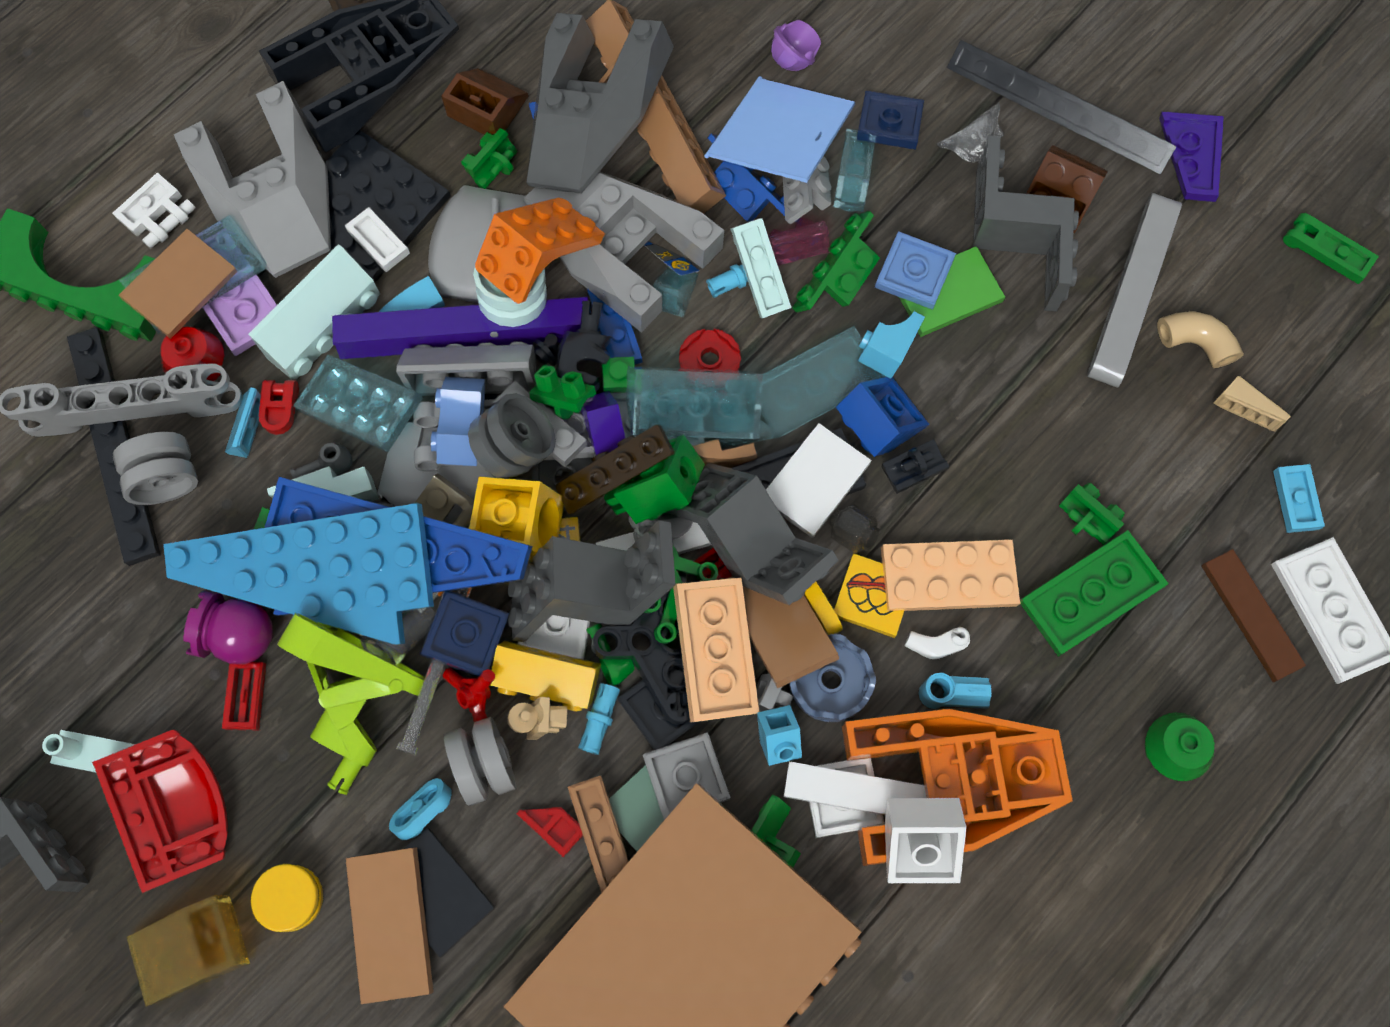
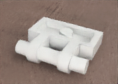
M156 173L112 214L137 237L147 229L150 233L142 241L152 249L159 241L163 243L169 237L167 234L179 223L183 225L189 219L188 215L196 207L188 199L180 206H177L175 202L182 195L159 173ZM167 210L170 215L157 225L154 221Z

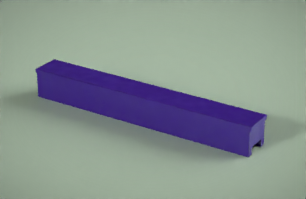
M588 297L546 300L545 308L536 319L528 324L516 327L500 326L488 320L481 312L479 305L333 315V345L336 346L340 359L402 355L405 348H414L417 345H429L433 348L446 347L449 344H461L464 347L478 346L481 343L503 346L510 345L513 342H524L528 345H533L536 339L544 342L548 334L556 335L558 343H560L566 331L577 332V329L580 330L582 301H588ZM497 332L498 337H491L490 333Z

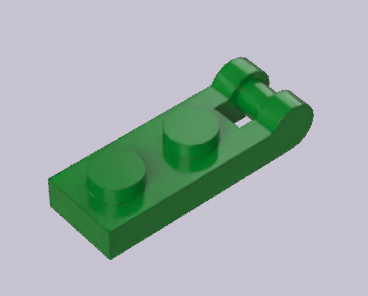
M1306 213L1298 215L1293 223L1294 228L1288 230L1283 237V242L1288 247L1299 248L1358 285L1364 280L1379 257ZM1309 232L1310 234L1314 235V237L1311 238L1305 233Z

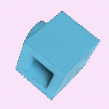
M788 705L758 712L760 744L768 765L802 758L800 727L791 706Z

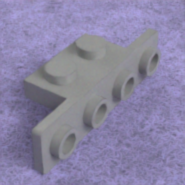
M824 156L807 183L783 177L785 220L789 224H792L811 211L813 204L821 210L831 205L829 163Z

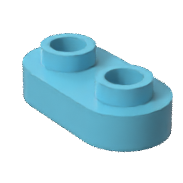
M439 778L428 781L394 813L389 823L390 831L400 840H408L418 836L438 813L443 812L448 807L452 796L451 788Z

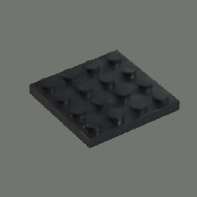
M359 130L351 139L345 141L325 162L328 168L331 251L339 244L375 283L385 271L348 233L345 225L369 207L407 247L451 197L449 190Z

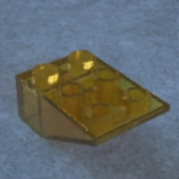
M214 895L184 907L126 937L146 1007L250 964L230 896Z

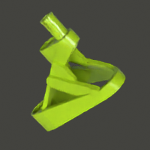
M295 613L277 645L306 661L319 693V703L325 708L310 737L319 744L344 756L327 786L335 790L341 778H344L338 793L347 795L362 766H369L377 752L374 743L357 719L367 699L399 693L401 690L421 697L430 681L417 671L347 631L313 621L308 617ZM326 668L355 677L329 684Z

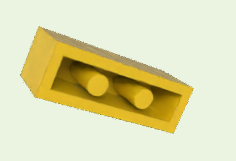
M503 641L496 647L492 665L495 679L490 686L498 687L497 691L505 695L515 696L517 692L530 695V700L532 701L539 697H550L552 701L563 703L562 706H566L567 710L582 711L583 708L588 709L593 703L601 664Z

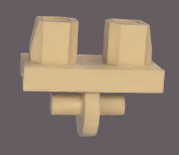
M539 697L531 704L518 703L508 713V724L517 733H527V740H537L547 733H558L559 729L566 728L567 707L550 706V697Z

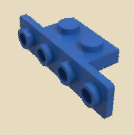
M711 133L708 139L713 144L717 135ZM723 161L715 170L714 174L726 194L724 199L747 222L753 221L769 202L785 216L784 195L780 197L774 191L777 186L767 176L762 175L760 177L753 168Z

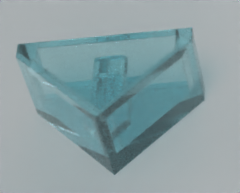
M668 266L653 285L662 294L663 312L684 317L698 274L690 273L679 276Z

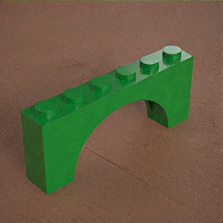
M7 208L0 220V291H7L9 295L22 302H27L28 299L33 300L37 305L51 312H55L56 309L64 311L65 315L82 322L83 318L90 320L93 325L105 331H110L111 328L119 330L120 334L134 341H138L139 338L152 341L158 329L125 303L119 294L155 258L144 255L141 262L130 273L115 282L103 286L75 287L63 284L51 278L44 265L43 248L49 232L35 217Z

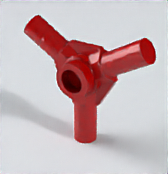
M447 668L442 677L458 690L456 697L459 705L463 709L469 708L474 722L487 718L485 705L486 700L491 696L489 686L495 679V673L490 669H486L478 679L464 678L453 668Z

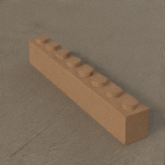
M607 0L586 20L595 38L594 45L602 55L600 58L601 62L607 69L613 63H616L634 23L627 8L613 0ZM661 75L645 115L637 126V131L647 141L651 149L649 154L660 166L663 172L662 179L672 189L676 197L674 200L704 214L722 200L726 194L707 158H705L666 81Z

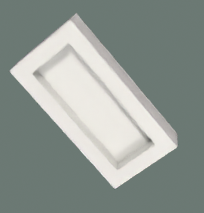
M369 207L345 225L348 233L385 272L389 271L410 254L403 242Z

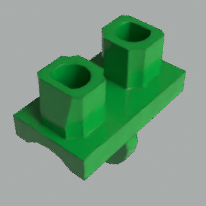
M501 128L495 134L486 132L480 139V147L482 148L477 155L467 154L461 161L464 169L472 176L479 188L486 189L500 172L510 175L514 170L510 160L518 151L510 142L508 133Z
M548 365L542 366L534 374L536 386L529 392V397L532 401L554 407L556 416L564 420L569 419L573 413H579L585 401L596 395L595 386L584 384L582 373L571 371L562 378L557 377L555 367Z
M1087 483L1084 486L1078 484L1059 507L1077 523L1071 530L1072 533L1077 535L1083 529L1091 537H1095L1104 545L1124 525L1121 520L1125 512L1117 505L1110 504L1107 508L1097 500L1100 493L1093 484Z

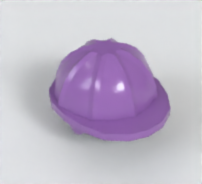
M796 20L789 24L784 23L782 26H777L774 29L771 50L773 59L780 67L786 70H802L815 62V56L820 48L821 40L816 31L809 24L801 20Z

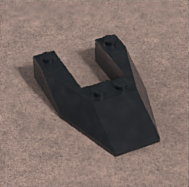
M376 0L336 10L259 50V53L275 84L283 81L289 91L338 65L341 66L352 82L301 108L312 135L323 150L327 152L351 139L421 71L459 30V26L438 0Z

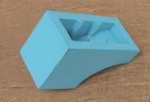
M913 311L907 320L899 324L885 325L879 322L874 332L872 333L867 330L858 347L863 349L858 361L891 379L901 365L925 317Z

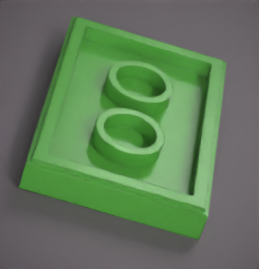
M976 246L955 255L933 310L900 298L909 317L913 311L925 317L918 330L920 337H923L1002 303L1005 295Z

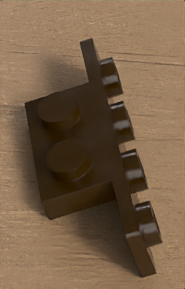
M654 425L636 437L633 435L617 443L618 448L611 452L605 451L591 459L593 463L556 484V490L562 496V502L569 514L575 513L672 456L674 450L662 426Z

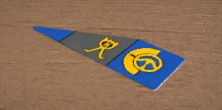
M647 242L644 245L679 276L699 271L680 255L651 242Z

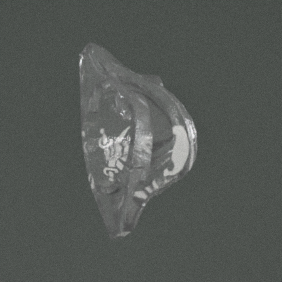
M999 103L992 106L961 131L938 142L937 145L940 148L954 151L963 160L973 163L979 162L988 135L1004 136L998 124Z

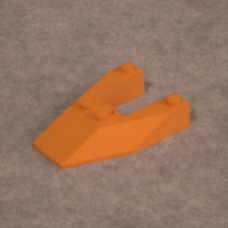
M953 709L846 721L842 726L847 761L919 752L926 798L960 799L966 823L964 852L974 851L1073 801L1059 730ZM885 825L859 829L858 837L863 866L886 863Z

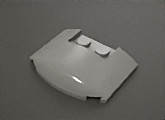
M464 185L448 201L435 224L428 254L429 273L440 296L478 303L473 272L475 262L491 224L492 199H499V212L527 206L524 201V195Z
M397 422L394 426L377 494L382 500L385 498L390 504H394L395 507L414 504L432 477L438 473L474 499L478 477H497L486 471L481 464H477V466H442L435 471H420L416 469L414 450L420 446H431V434L433 431L437 432V428L418 427L414 422ZM456 504L444 522L453 524L463 511L461 506Z

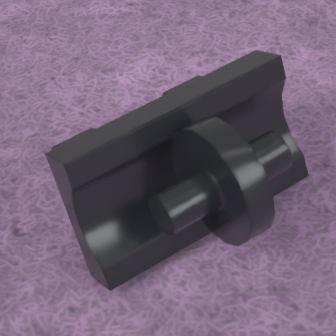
M933 439L882 463L881 467L896 494L948 470L950 466L941 455L937 443Z

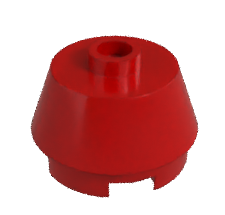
M182 327L171 339L166 336L161 344V363L165 374L171 368L187 365L217 364L222 367L225 357L220 340L211 332L198 328ZM212 373L206 379L215 381L221 374Z

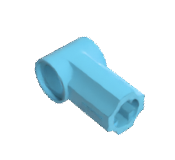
M940 672L931 675L922 683L919 688V698L926 707L932 709L940 707L987 709L990 706L991 684L989 683V678L949 676ZM931 684H938L942 687L944 691L943 698H936L931 693Z

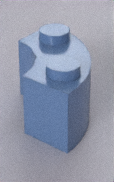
M445 377L442 387L436 389L435 405L436 408H440L437 432L433 431L431 434V451L436 452L437 464L477 466L478 461L470 448L468 431L470 424L484 412L485 379Z

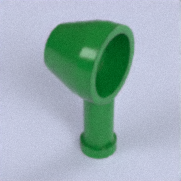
M599 623L586 629L591 639L603 627L602 624ZM605 635L598 638V645L601 650L611 652ZM599 658L603 675L611 686L620 684L635 670L632 659L605 660Z

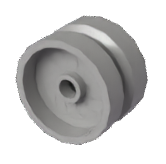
M175 432L147 433L121 443L114 450L113 460L116 471L121 475L120 487L123 498L127 502L136 505L165 503L178 499L197 487L198 478L195 467L190 462L191 452L186 438Z
M492 717L474 722L472 734L475 746L468 732L462 728L444 734V744L450 767L459 791L468 806L487 800L488 786L486 778L492 790L498 795L516 789L510 755Z

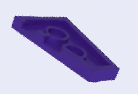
M1161 112L1159 119L1165 139L1177 146L1171 158L1184 199L1216 202L1219 196L1224 116Z

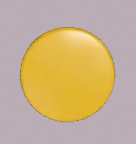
M292 864L277 865L265 871L256 881L251 894V907L255 918L262 926L275 932H293L308 926L317 917L323 903V889L318 877L308 868Z

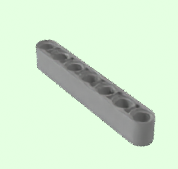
M1151 193L1143 210L1087 377L1117 388L1120 386L1128 368L1182 207L1181 202Z

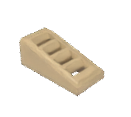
M1237 376L1214 401L1215 405L1274 432L1291 417L1240 376Z

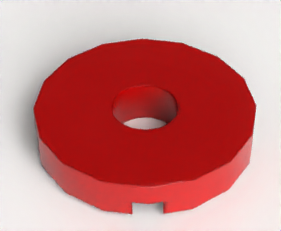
M697 330L689 335L680 347L679 365L681 373L689 383L697 388L707 390L722 388L732 382L739 372L741 363L739 345L731 335L722 330ZM711 352L716 354L719 359L715 364L707 365L702 362L701 357L705 353Z

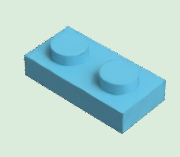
M1311 465L1285 466L1275 469L1273 473L1287 533L1320 530L1325 527Z

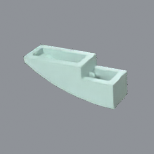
M328 466L292 479L363 500L375 501L379 499L373 478L365 467L337 476ZM276 485L267 488L268 495L271 498L274 496Z

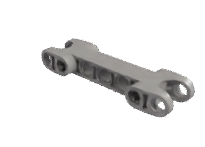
M196 364L171 368L163 376L57 388L50 383L14 387L5 390L0 395V412L9 419L18 420L19 426L27 434L40 437L74 433L80 430L83 425L188 413L192 417L231 413L240 407L243 394L235 384L230 382L229 375L223 367L217 364ZM212 373H220L222 375L220 382L210 381L206 378ZM234 391L236 393L235 399L231 403H221V397L225 392ZM161 393L157 399L151 401L155 394ZM20 397V405L15 410L7 411L8 402L12 398ZM124 397H128L127 400H126L123 404H120V405H119V402H120ZM95 401L90 408L86 409L89 403ZM28 420L41 423L35 428H28Z

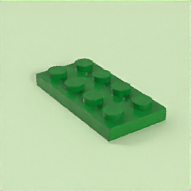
M1127 530L1022 598L1020 604L1059 657L1169 583L1129 530Z

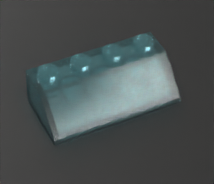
M628 366L626 402L631 435L638 436L654 425H661L667 437H678L684 434L685 437L759 439L763 374L753 371Z

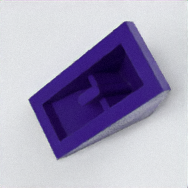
M609 391L588 398L583 404L581 414L595 456L605 451L611 452L618 448L617 443L625 439L619 404Z

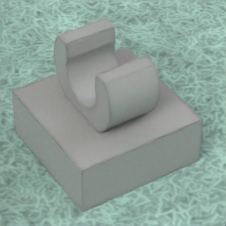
M762 674L756 686L759 710L766 711L773 709L774 706L777 708L788 706L793 699L791 694L781 690L782 687L777 689L770 674Z

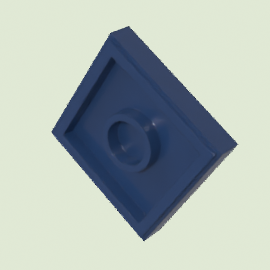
M865 91L856 140L916 150L924 100Z
M444 591L420 655L480 676L484 670L490 667L509 613L452 591Z

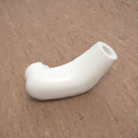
M963 627L952 629L937 637L925 636L911 631L904 646L926 658L940 659L968 647L970 634Z

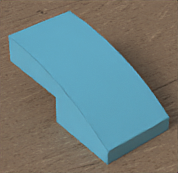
M427 276L401 292L379 312L441 308L445 306V303L430 277Z

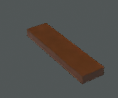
M1234 549L1201 566L1273 682L1306 666Z

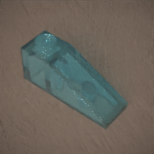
M851 129L846 130L833 207L849 212H864L875 143L856 140L858 131Z

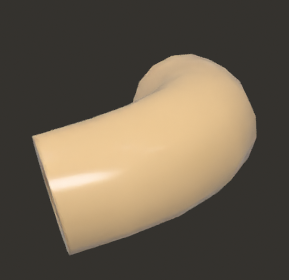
M1189 311L1171 314L1158 320V334L1162 343L1167 348L1183 343L1197 344L1206 352L1213 368L1231 364L1244 355L1238 340L1228 326L1212 315Z

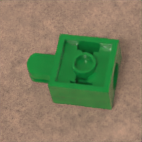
M684 434L669 440L674 450L672 456L605 494L604 500L609 506H612L611 509L616 515L627 512L635 524L647 519L655 520L663 513L673 509H683L691 502L705 463Z

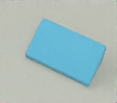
M251 387L243 395L225 450L227 454L245 458L249 456L259 424L261 394L256 388Z

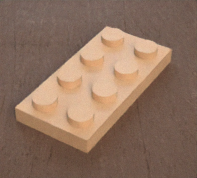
M1013 540L883 544L881 546L887 611L1017 607L1020 604Z
M742 578L676 584L673 589L690 722L757 714L759 712Z

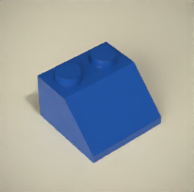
M884 377L859 383L836 406V409L842 415L843 422L853 429L860 438L862 447L871 453L873 457L891 452L929 425L893 377L891 379Z

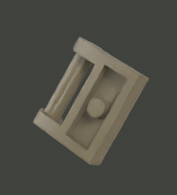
M437 473L432 477L415 503L422 504L423 516L443 522L453 507L458 504L463 511L453 524L467 528L471 520L474 499Z

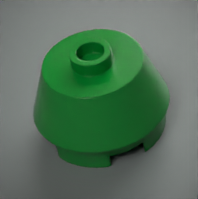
M1168 713L1156 719L1148 729L1145 738V753L1154 768L1163 776L1176 781H1191L1202 776L1212 764L1215 747L1213 736L1210 730L1195 717L1185 713Z

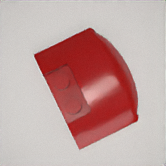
M175 729L92 762L142 893L225 858L226 850L224 851L227 840L228 821L219 783L201 752L192 743L180 736L181 733Z

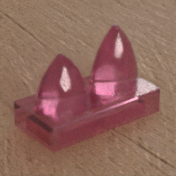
M801 217L795 229L787 231L773 229L768 235L778 266L829 252L828 227L825 221L814 223L809 219Z

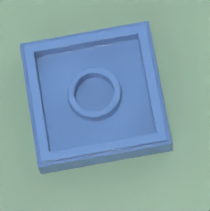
M898 231L876 281L875 288L933 310L956 253Z

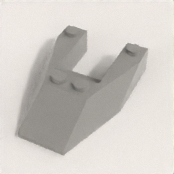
M283 81L256 94L282 154L235 178L231 175L217 140L202 121L174 134L182 156L216 220L275 278L331 251L328 168L297 101Z
M601 171L582 194L535 187L524 197L527 205L558 197L569 201L572 204V208L582 216L593 220L596 224L595 226L605 233L601 244L563 255L560 258L574 279L631 323L641 333L662 312V294L625 264L655 233L659 234L702 269L723 249L724 229L702 212L657 192Z

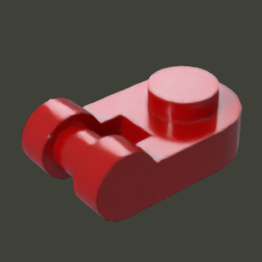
M263 380L259 422L270 434H284L292 427L296 399L299 394L297 380H286L285 383H276L275 380ZM276 396H283L282 401H274Z

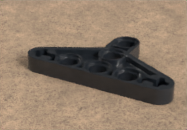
M677 571L682 582L686 583V573ZM668 592L661 597V606L657 611L652 613L644 612L632 622L631 626H606L600 628L592 639L591 647L594 654L600 659H632L664 717L670 723L679 725L690 719L687 693L682 692L680 694V704L687 706V710L680 717L677 715V711L670 708V706L676 703V692L668 695L667 688L674 691L686 688L685 679L681 683H674L668 678L667 672L668 668L673 665L680 666L684 670L681 648L677 650L671 649L666 643L658 642L654 636V630L660 624L663 615V603L667 601ZM676 617L674 626L676 627L677 634H679L678 621ZM662 627L660 631L661 636L665 638L670 633V630L667 627ZM641 633L649 638L650 647L647 650L640 651L634 648L632 637L635 634ZM605 634L613 636L617 643L616 649L611 652L601 650L598 645V638Z

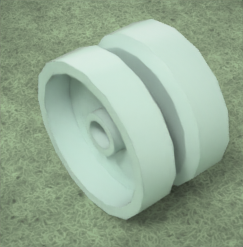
M474 267L473 276L477 300L481 312L488 320L500 326H521L536 319L545 308L547 299L545 269L539 274L532 285L526 301L517 304L482 276Z

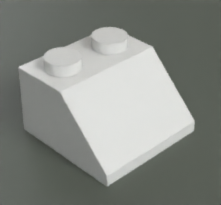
M887 798L885 842L888 883H960L966 823L959 798Z

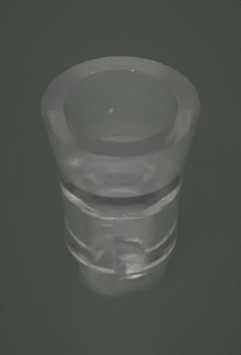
M431 607L402 611L405 644L395 645L364 635L361 636V644L364 650L398 667L408 652L428 633L435 612Z

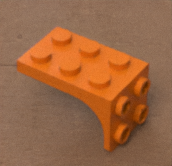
M560 197L495 213L475 262V268L515 303L520 304L526 301L532 285L546 266L558 257L601 244L605 233L595 226L596 224L593 220L582 216L572 208V204L569 201Z

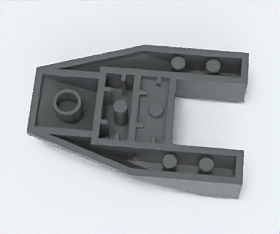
M556 14L545 38L527 174V184L529 186L582 194L635 130L645 115L674 48L663 21L635 19L607 83L578 80L595 42V38L583 15Z

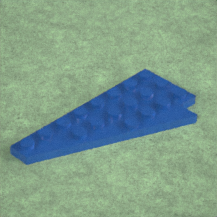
M279 477L265 528L389 508V506ZM423 516L432 593L524 580L533 546ZM274 609L273 614L289 615V613Z

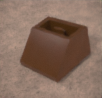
M477 68L457 73L441 97L448 117L485 135L486 132L495 134L500 128L506 130L529 95L527 92Z
M1052 145L1026 194L1074 198V211L1079 212L1078 228L1108 171Z

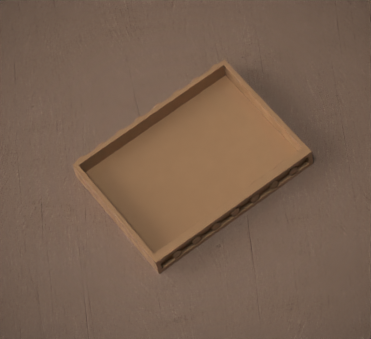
M696 783L505 1004L504 1008L524 1027H790L786 1022L795 1012L799 1015L805 1012L814 1000L811 993L820 983L825 987L835 976L838 969L834 965L844 954L849 958L860 946L862 941L858 936L862 932L855 923L704 787Z

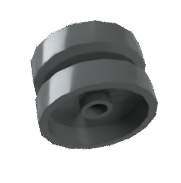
M517 393L506 394L490 409H487L470 424L468 431L470 448L477 461L486 471L497 478L504 479L520 478L534 465L546 459L554 451L556 442L554 428L546 413L534 401Z

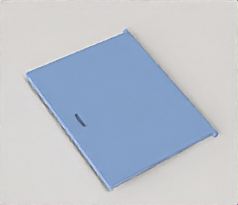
M759 76L704 156L705 158L712 157L807 183L853 109L855 102L765 80Z

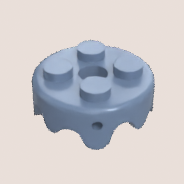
M831 634L828 637L838 652L839 660L790 682L789 687L793 699L804 713L823 722H840L857 715L865 707L874 691L876 676L870 658L864 649L851 643L844 635ZM833 671L839 675L841 682L837 688L829 689L823 685L821 677L825 672Z

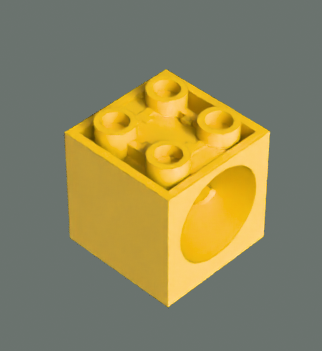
M478 477L469 529L533 546L529 558L531 560L539 548H542L552 536L559 537L564 508L562 496L540 481Z

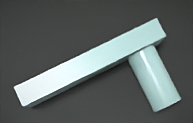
M758 218L730 228L760 318H765L791 308L763 219Z
M60 730L59 735L51 734L47 736L43 741L42 748L46 754L52 755L51 764L96 773L92 762L136 744Z

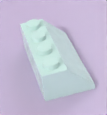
M338 244L248 335L271 363L290 379L297 380L300 376L308 373L313 362L321 354L328 352L332 348V316L361 314L365 309H370L376 303L380 292L373 279Z

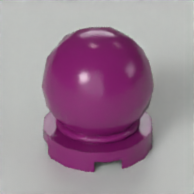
M204 590L198 594L199 599H202L198 609L190 608L185 623L183 641L190 643V648H188L186 654L205 658L212 652L215 658L227 663L247 664L257 660L267 650L273 639V621L261 605L238 598L225 601L223 594Z

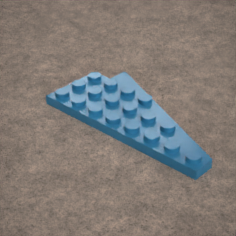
M419 503L163 544L167 578L289 614L299 613L313 621L395 645L405 644L402 611L434 607L422 504Z

